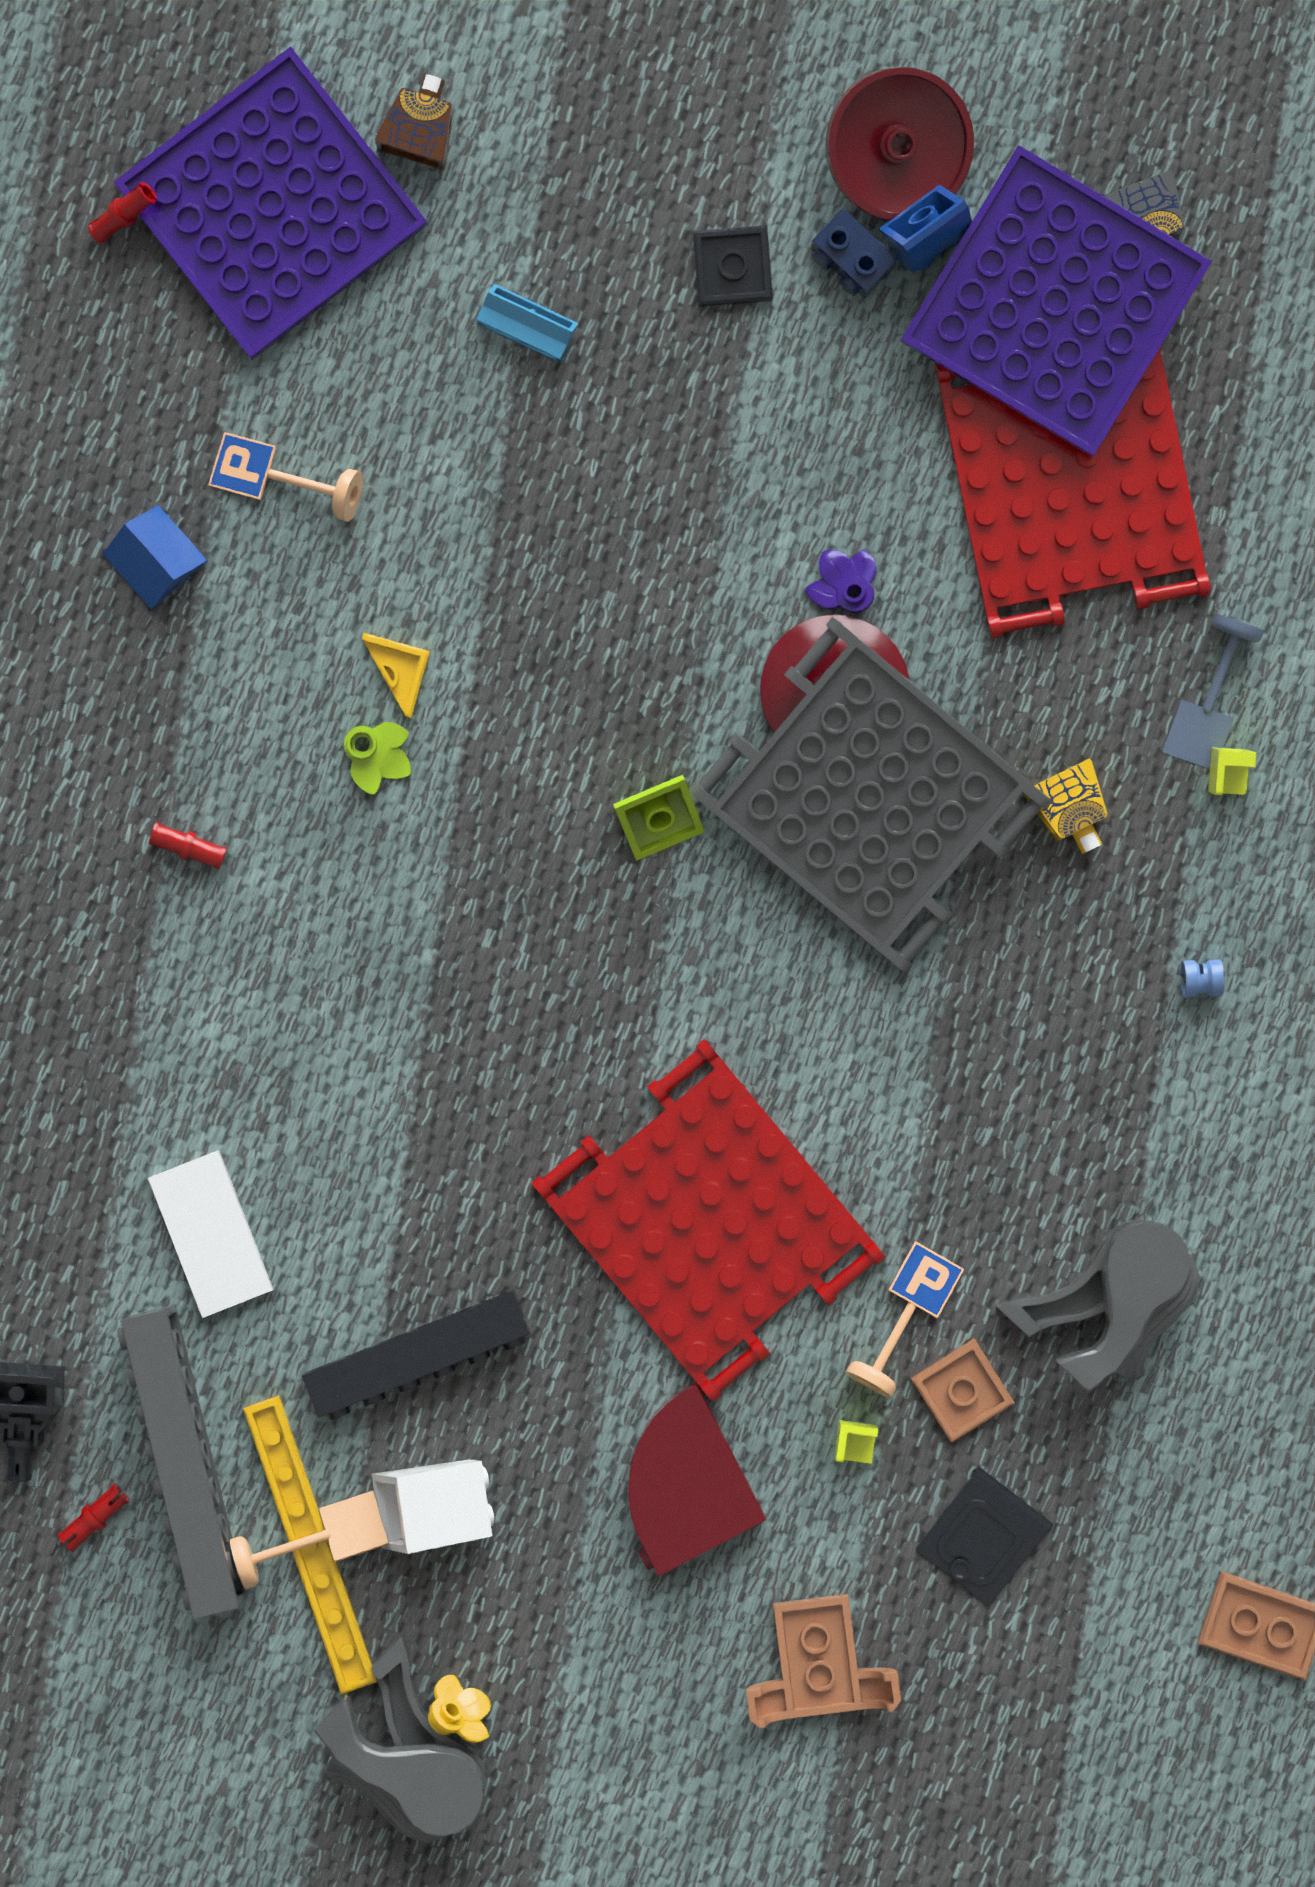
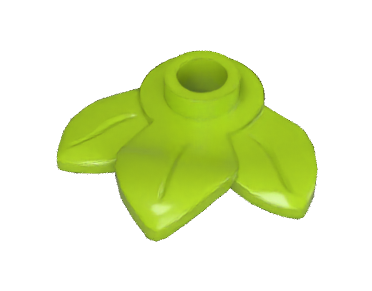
M384 722L373 729L368 726H357L346 734L344 750L352 760L351 776L354 782L366 793L375 795L379 789L382 777L386 779H401L411 775L409 759L399 748L409 736V732L402 726L392 722ZM366 738L369 740L370 746L367 751L360 752L356 749L358 739Z

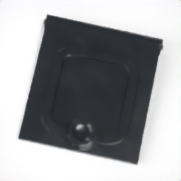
M978 1466L973 1469L971 1478L923 1538L916 1550L989 1606L1043 1536L1051 1530L1053 1523Z

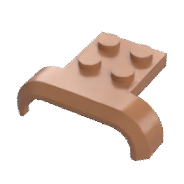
M848 1594L773 1603L782 1679L757 1683L746 1689L750 1721L759 1728H765L771 1722L791 1718L863 1709H884L887 1712L895 1710L901 1702L897 1670L892 1668H857Z

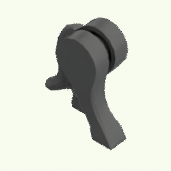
M1136 1218L1121 1222L1111 1229L1088 1267L1067 1286L1034 1297L1009 1300L998 1304L996 1307L1029 1337L1050 1326L1081 1321L1105 1312L1106 1324L1102 1336L1095 1345L1055 1359L1082 1387L1091 1392L1106 1377L1115 1373L1129 1380H1138L1145 1375L1144 1358L1149 1348L1191 1305L1198 1290L1200 1275L1193 1258L1188 1253L1186 1244L1178 1233L1164 1224Z
M401 1634L371 1667L381 1688L386 1723L395 1747H382L373 1744L361 1735L348 1694L317 1724L314 1732L332 1754V1758L326 1767V1777L330 1784L344 1783L353 1787L368 1798L376 1809L401 1834L415 1841L429 1843L444 1838L447 1835L459 1833L473 1823L481 1810L487 1784V1773L483 1760L474 1748L451 1734L441 1735L431 1728L428 1722V1714L421 1706L415 1691L411 1674L410 1654L405 1636Z

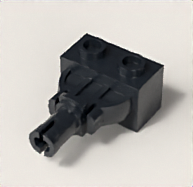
M0 1362V1443L4 1444L6 1441V1446L9 1448V1468L7 1474L9 1481H16V1477H19V1482H27L32 1479V1446L43 1444L44 1430L50 1424L56 1411L64 1403V1366Z

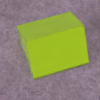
M683 775L613 804L636 861L705 832Z

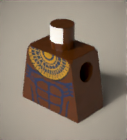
M425 74L419 92L402 88L399 91L376 135L375 144L377 150L445 171L453 107L450 102L440 99L445 85L444 80Z

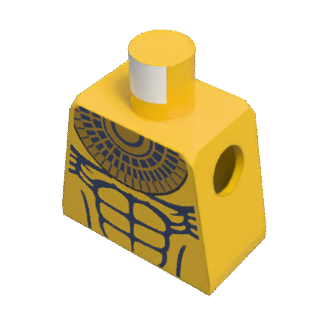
M1090 758L1034 785L1052 800V803L1046 810L1041 808L1037 815L1056 841L1072 834L1082 854L1102 845L1093 824L1108 817ZM1023 792L1024 797L1028 801L1030 797Z

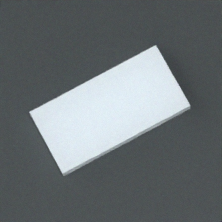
M219 1150L148 1178L202 1318L274 1290Z

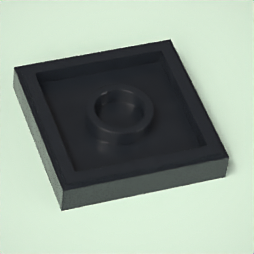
M767 225L693 231L699 307L773 301Z

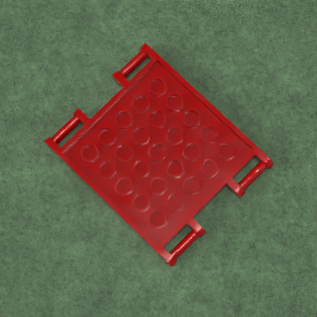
M1160 348L1093 458L973 385L952 389L950 379L958 376L935 363V371L990 639L1000 638L1002 633L1051 623L1053 627L1064 625V613L1059 596L1131 582L1137 610L1149 608L1151 603L1198 594L1199 598L1211 595L1210 581L1206 573ZM1193 570L1194 580L1150 589H1146L1143 579ZM1047 599L1049 609L999 619L997 608Z
M703 1039L696 1045L698 1048L660 1081L654 1080L647 1086L666 1110L609 1157H607L592 1137L588 1135L581 1141L582 1146L543 1178L539 1176L531 1183L714 1403L722 1396L720 1393L759 1359L764 1361L771 1355L769 1350L753 1332L765 1320L809 1284L814 1287L830 1306L837 1300L836 1295L874 1263L879 1265L887 1257L708 1042ZM708 1060L714 1067V1070L674 1102L667 1093ZM593 1157L599 1165L559 1198L552 1189L589 1158ZM860 1243L866 1251L825 1284L819 1275L856 1244ZM744 1339L750 1348L710 1381L704 1371Z

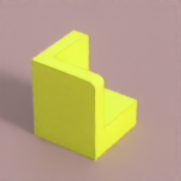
M1212 747L1208 792L1214 795H1223V793L1244 795L1247 791L1248 768L1255 767L1256 752L1247 749Z
M839 1420L834 1451L835 1461L843 1463L844 1460L872 1464L875 1437L878 1436L877 1426Z

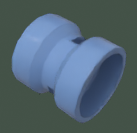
M1221 959L1208 960L1205 964H1198L1195 960L1182 961L1181 974L1186 975V985H1181L1183 998L1196 997L1199 993H1206L1209 997L1223 995L1224 972Z

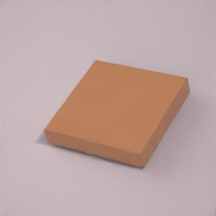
M974 1338L911 1377V1380L951 1443L1015 1403Z

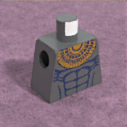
M1172 169L1105 195L1106 198L1173 238L1180 236L1184 230V221Z

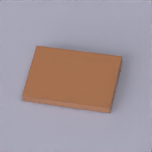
M1220 1571L1197 1643L1306 1681L1315 1654V1603Z

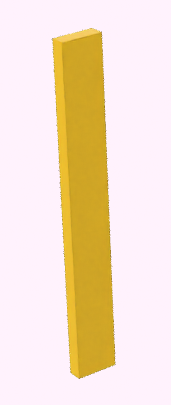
M280 1395L244 1407L243 1410L288 1541L292 1542L324 1531L323 1520ZM328 1539L292 1551L341 1695L376 1683L377 1679L371 1670L372 1662L338 1563L334 1561Z

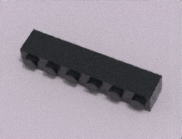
M514 1289L305 1372L302 1378L318 1418L328 1414L329 1420H333L350 1413L349 1406L363 1400L364 1405L368 1406L385 1399L384 1392L397 1386L400 1392L412 1389L421 1384L420 1377L432 1372L435 1378H439L456 1370L454 1364L465 1359L469 1360L470 1365L491 1357L489 1350L500 1345L504 1346L505 1351L526 1343L524 1336L530 1334L531 1330Z

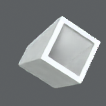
M469 1459L372 1474L374 1494L389 1542L388 1545L382 1546V1549L409 1554L492 1537L491 1526L494 1524V1513L492 1507L487 1502L486 1489L489 1486V1478L485 1467L482 1466V1461Z

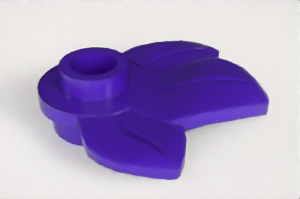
M866 550L858 552L852 559L840 551H823L819 559V570L822 579L811 583L805 588L808 597L819 607L828 610L842 607V609L849 613H861L867 610L874 600V589L871 583L877 573L876 564L872 556ZM853 589H860L862 591L861 595L857 598L849 597V593Z

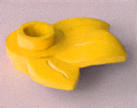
M446 1675L440 1679L434 1687L436 1700L431 1704L428 1714V1722L431 1728L441 1735L457 1733L464 1740L471 1743L486 1740L489 1734L481 1720L490 1711L491 1704L488 1696L475 1688L464 1690L455 1675Z

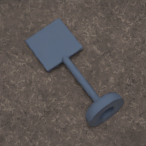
M1216 613L1212 620L1214 629L1230 636L1204 707L1182 699L1180 700L1162 750L1165 754L1210 769L1211 748L1224 747L1234 720L1233 717L1213 711V707L1238 639L1256 643L1262 639L1264 634L1263 629Z

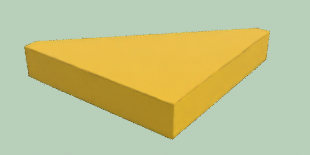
M363 633L362 640L404 715L407 718H412L430 651Z

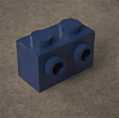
M843 208L817 234L811 243V249L814 251L811 256L814 261L826 271L832 268L841 276L839 283L849 294L855 296L859 293L864 299L891 272L897 262V258Z

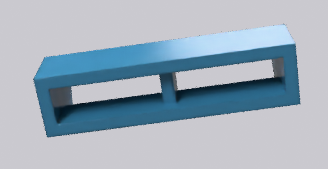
M496 284L488 291L483 306L476 318L477 324L560 363L579 324Z

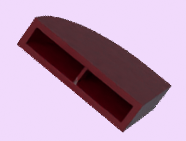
M694 1382L674 1394L654 1413L642 1431L633 1452L628 1482L630 1512L635 1530L643 1545V1548L639 1549L638 1552L648 1570L655 1568L658 1576L766 1520L759 1502L697 1383Z

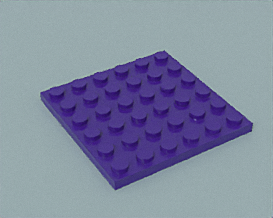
M291 46L114 181V184L123 196L136 188L140 182L147 183L154 190L157 197L156 203L139 214L140 218L251 360L428 225L427 220Z
M1018 145L900 342L1093 458L1212 261Z

